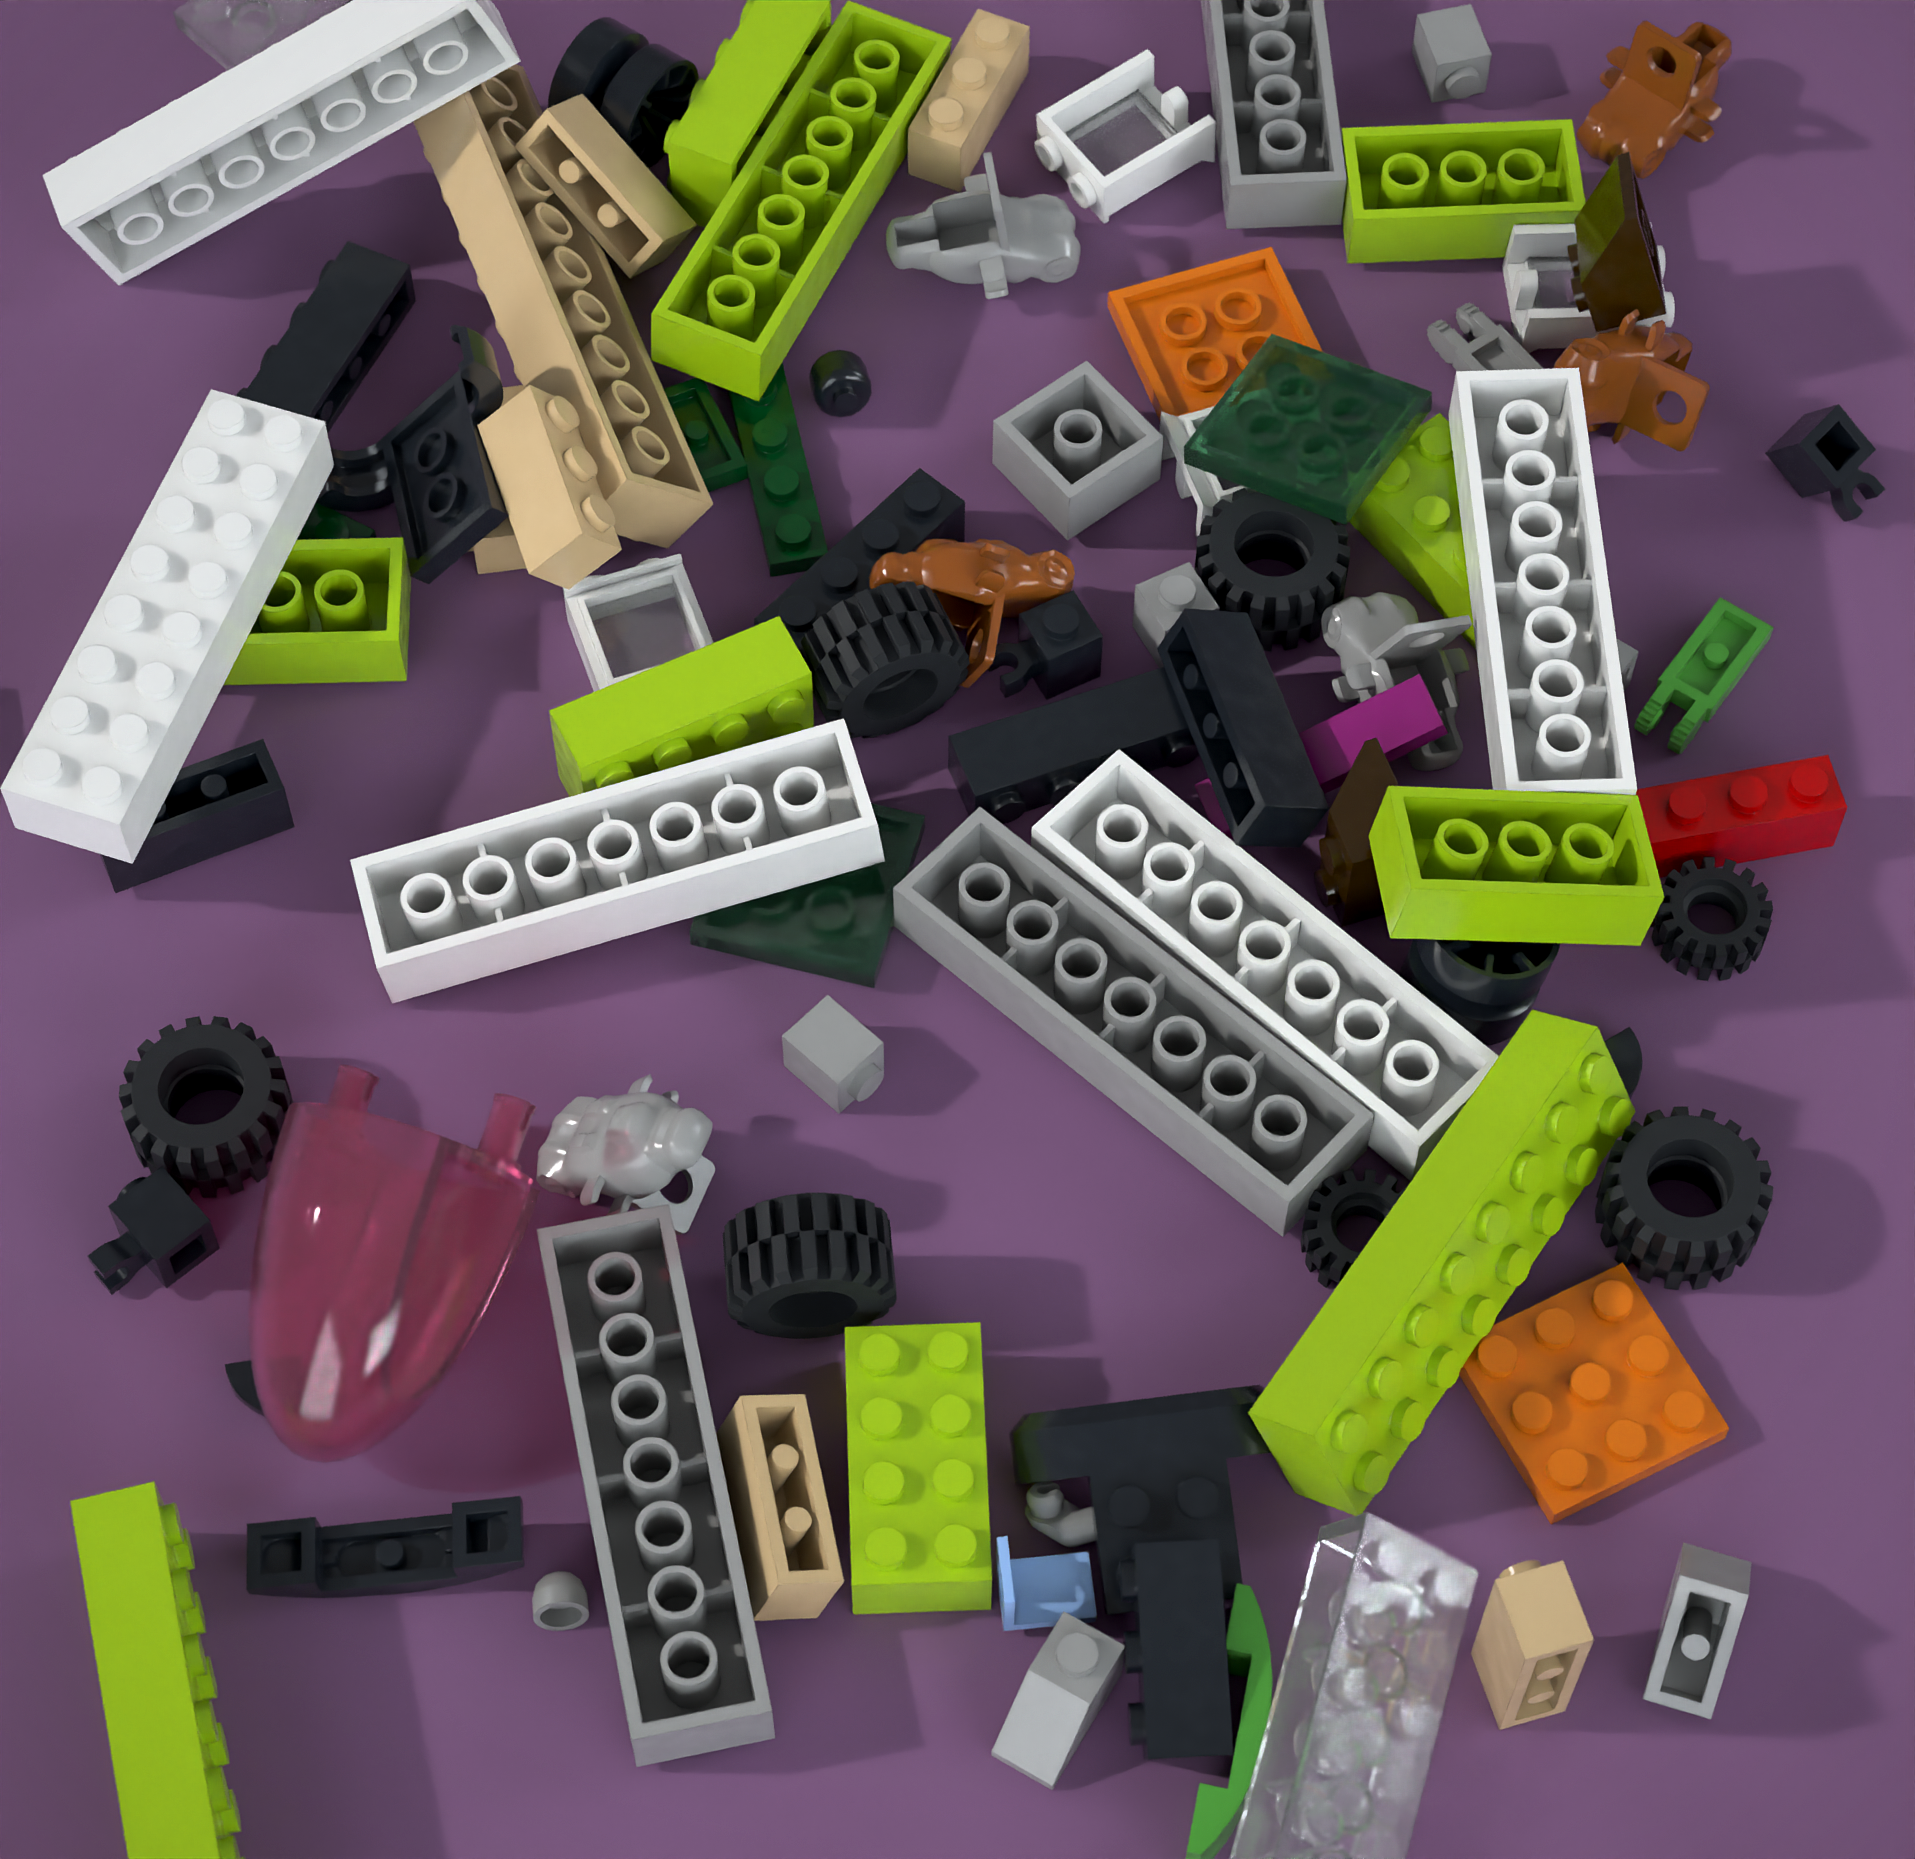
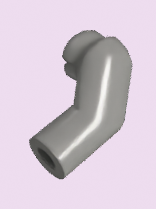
M1051 1481L1038 1482L1029 1488L1026 1494L1027 1506L1025 1514L1032 1527L1066 1547H1076L1096 1541L1091 1507L1078 1508L1066 1500L1060 1491L1059 1485Z

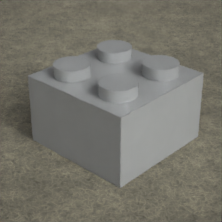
M1086 360L993 420L992 463L1069 540L1160 480L1164 437Z

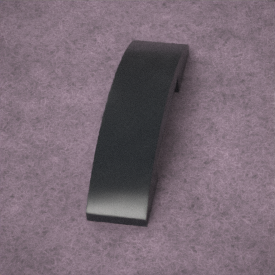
M521 1496L452 1503V1513L333 1526L321 1527L316 1517L247 1524L246 1590L249 1594L292 1598H349L394 1595L470 1583L504 1574L524 1566L523 1500Z

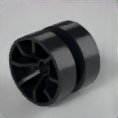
M602 17L587 25L575 37L564 53L551 83L548 108L583 94L646 167L650 168L657 164L666 154L664 152V140L669 126L675 119L681 120L689 108L693 88L699 80L698 71L691 61L660 44H649L644 35L611 17Z
M1413 939L1399 976L1484 1045H1493L1512 1037L1529 1015L1540 987L1544 983L1557 956L1560 943Z

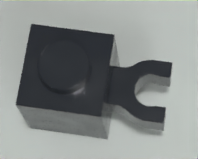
M1839 404L1804 414L1765 453L1802 498L1829 491L1833 508L1844 522L1857 519L1863 512L1853 499L1855 487L1859 489L1866 500L1878 497L1885 490L1876 477L1859 470L1858 467L1876 449Z
M1073 590L1020 613L1018 643L997 644L994 661L988 668V671L991 672L1000 666H1011L1015 669L1000 676V690L1005 698L1019 693L1025 688L1028 681L1033 678L1045 699L1048 700L1101 676L1103 635Z
M162 1166L148 1177H139L131 1181L121 1190L117 1200L108 1206L120 1237L101 1245L87 1257L96 1268L94 1271L96 1278L113 1295L125 1286L145 1265L168 1288L219 1250L220 1247L209 1218Z

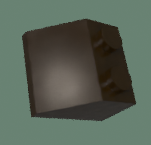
M1623 153L1616 156L1575 218L1577 243L1567 246L1574 277L1571 278V286L1579 313L1590 311L1596 332L1619 327L1623 318L1635 309H1638L1640 313L1637 321L1666 314L1658 247L1630 153Z
M1377 738L1364 742L1329 810L1325 837L1319 840L1321 863L1320 869L1314 872L1315 887L1322 904L1325 907L1333 906L1342 927L1385 914L1368 835L1388 786H1399Z

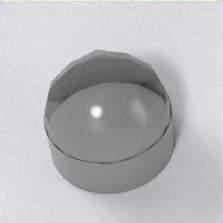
M555 1571L544 1575L536 1584L532 1597L533 1620L537 1626L546 1630L563 1631L576 1628L587 1621L589 1617L588 1595L582 1581L571 1572Z

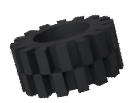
M1703 857L1700 869H1697L1693 859L1682 864L1680 873L1673 869L1667 875L1665 884H1662L1664 899L1650 925L1651 928H1654L1651 938L1654 946L1664 944L1660 956L1667 964L1675 957L1680 959L1676 971L1686 976L1690 966L1699 968L1697 980L1708 981L1711 971L1717 970L1719 981L1730 979L1734 968L1739 974H1742L1749 969L1751 960L1756 962L1761 954L1772 922L1770 918L1773 912L1772 900L1765 901L1768 889L1763 882L1754 887L1751 886L1755 873L1747 867L1739 876L1733 873L1736 865L1735 861L1725 859L1723 868L1720 869L1715 868V857ZM1697 904L1716 905L1731 914L1735 920V928L1725 934L1704 932L1689 921L1687 911Z
M1351 1169L1342 1171L1339 1184L1331 1176L1322 1183L1321 1193L1316 1190L1313 1192L1309 1199L1308 1209L1305 1211L1301 1237V1253L1307 1252L1305 1264L1310 1272L1316 1269L1320 1270L1318 1282L1325 1288L1333 1280L1340 1283L1361 1253L1353 1251L1341 1243L1337 1235L1338 1225L1345 1218L1354 1215L1368 1216L1382 1223L1405 1191V1189L1400 1193L1396 1191L1397 1178L1387 1174L1384 1183L1380 1184L1374 1182L1376 1170L1365 1169L1363 1180H1356L1354 1170Z

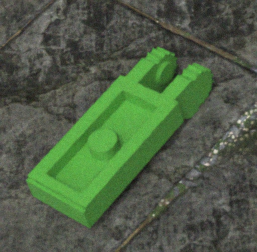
M1719 598L1658 679L1655 692L1644 708H1642L1634 729L1648 735L1659 724L1669 703L1672 702L1688 712L1672 730L1667 748L1678 754L1683 753L1696 736L1703 721L1707 723L1710 721L1767 644L1774 627L1725 599Z

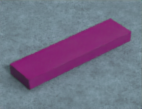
M1418 674L1298 734L1304 744V749L1324 794L1342 786L1365 741L1377 738L1389 763L1448 734V731L1424 680ZM1209 778L1195 784V789L1210 823L1232 840V834Z

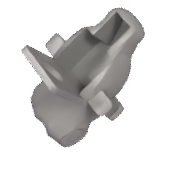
M992 152L983 153L987 175L978 174L964 178L966 192L935 200L925 212L897 217L891 220L887 226L886 248L896 268L902 270L915 268L931 271L937 276L954 283L983 284L987 299L1007 296L1009 294L1007 282L1013 284L1020 283L1031 277L1051 283L1068 279L1075 274L1081 254L1080 243L1074 234L1076 229L1075 218L1065 201L1047 194H1037L1026 198L1008 197L999 194Z
M1376 592L1368 597L1349 596L1326 608L1321 619L1323 637L1327 645L1340 656L1343 673L1342 677L1332 680V686L1338 701L1343 703L1357 700L1358 703H1361L1420 674L1448 734L1406 755L1411 766L1420 771H1437L1456 763L1463 752V743L1454 719L1460 703L1455 675L1469 671L1470 668L1463 649L1455 648L1442 651V648L1472 626L1469 615L1419 623L1414 607L1406 598L1384 592Z
M651 1074L634 1081L627 1094L604 1095L599 1099L576 1097L553 1119L550 1133L538 1150L536 1178L538 1184L550 1192L560 1193L571 1198L580 1196V1203L583 1206L596 1203L599 1194L611 1196L615 1199L606 1216L627 1212L630 1206L639 1210L670 1204L675 1234L681 1235L686 1233L692 1224L715 1172L714 1164L701 1155L711 1135L712 1121L701 1110L696 1108L683 1109L678 1105L679 1096L676 1090L665 1092L662 1095L647 1092L653 1081ZM681 1171L688 1182V1193L681 1203H672L663 1197L660 1189L669 1184L675 1174Z

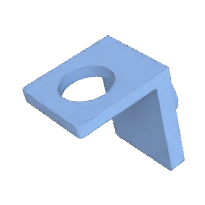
M997 1537L996 1572L1003 1631L1055 1626L1063 1612L1084 1623L1096 1621L1097 1613L1089 1554L1087 1552L1010 1559L1008 1537Z

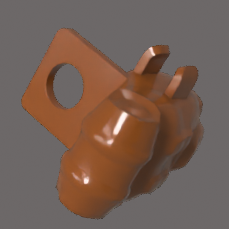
M1642 21L1636 27L1630 50L1623 46H1617L1606 54L1608 62L1616 67L1604 70L1600 75V81L1610 90L1604 99L1590 108L1588 116L1576 133V138L1588 152V155L1610 166L1617 155L1629 152L1636 177L1644 179L1658 168L1665 158L1667 151L1673 149L1684 135L1698 143L1709 140L1715 133L1712 126L1705 122L1714 121L1721 115L1720 106L1712 100L1719 82L1718 71L1732 54L1731 40L1717 28L1703 22H1695L1689 25L1684 33L1673 37L1652 23Z
M1638 309L1626 315L1617 330L1598 333L1593 338L1574 339L1557 359L1554 368H1579L1587 430L1589 433L1597 431L1601 424L1617 423L1615 433L1611 438L1614 445L1626 437L1630 429H1633L1677 451H1684L1690 446L1710 391V386L1707 382L1684 372L1692 352V342L1680 333H1665L1666 325L1663 320L1653 323L1651 327L1635 325L1640 315ZM1667 391L1679 394L1686 404V416L1681 422H1669L1662 418L1657 410V406L1662 402Z
M929 539L923 542L915 552H908L906 554L889 552L882 555L872 568L870 588L873 589L881 584L892 582L894 585L901 582H914L916 586L925 585L931 588L933 593H936L954 629L961 632L964 628H968L965 650L969 656L970 664L967 666L969 672L966 679L959 686L969 688L994 661L1001 618L1019 619L1020 613L1070 592L1073 587L1075 570L1071 560L1054 549L1029 555L1025 554L1018 547L1001 540L978 539L974 542H958L953 539Z

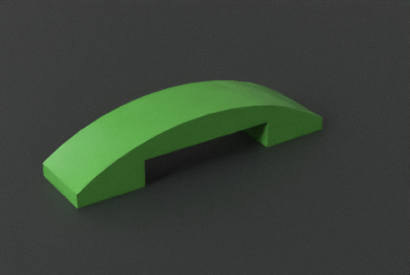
M1236 1584L1226 1638L1228 1674L1248 1678L1229 1785L1227 1789L1202 1783L1199 1784L1186 1859L1215 1858L1229 1839L1243 1814L1251 1796L1262 1759L1272 1702L1271 1653L1262 1613L1253 1590L1249 1585Z

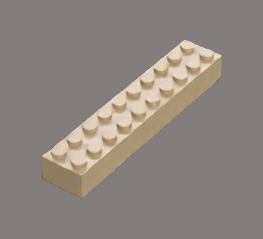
M515 64L413 122L424 146V155L432 165L441 187V196L449 207L459 230L460 242L467 250L478 276L477 283L484 292L496 320V329L503 337L515 365L514 372L517 378L522 383L524 389L531 385L551 395L562 396L577 411L580 419L578 428L586 450L597 465L598 472L596 478L603 498L615 515L614 528L616 534L634 541H641L668 549L713 505V502L601 245L514 147L543 114L524 68Z

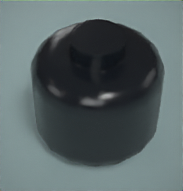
M845 350L829 351L820 356L811 367L809 373L810 387L815 402L821 411L830 416L847 417L861 411L869 402L872 394L871 380L865 364L858 355Z

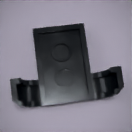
M452 325L450 327L452 340L461 345L464 359L458 364L459 370L377 443L354 451H342L331 448L334 467L316 500V503L345 512L369 511L395 503L410 576L427 584H430L452 564L457 562L460 557L508 517L477 425L497 411L503 401V386L495 353L491 344L481 334L468 327Z
M1251 1385L1024 1414L1011 1430L1009 1438L1015 1484L1087 1476L1106 1615L1134 1612V1602L1122 1603L1119 1560H1131V1546L1135 1543L1220 1539L1223 1599H1234L1236 1584H1243L1226 1458L1271 1453L1248 1414L1264 1391V1387L1261 1385Z

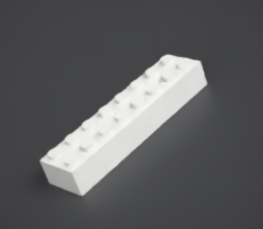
M353 0L337 10L324 15L319 20L282 41L271 45L266 50L234 68L221 73L216 78L186 95L171 101L166 106L131 126L118 131L115 135L83 153L70 158L65 163L43 174V178L61 227L119 286L520 62V58L502 17L491 0Z
M1579 368L1456 371L1448 417L1493 790L1636 795L1637 783Z
M210 390L0 788L15 828L133 864L334 467L324 421L216 390Z
M843 718L354 858L350 862L376 968L393 1004L885 862L878 824Z
M1120 749L1032 827V848L1374 1114L1368 1146L1410 1181H1412L1499 1057Z

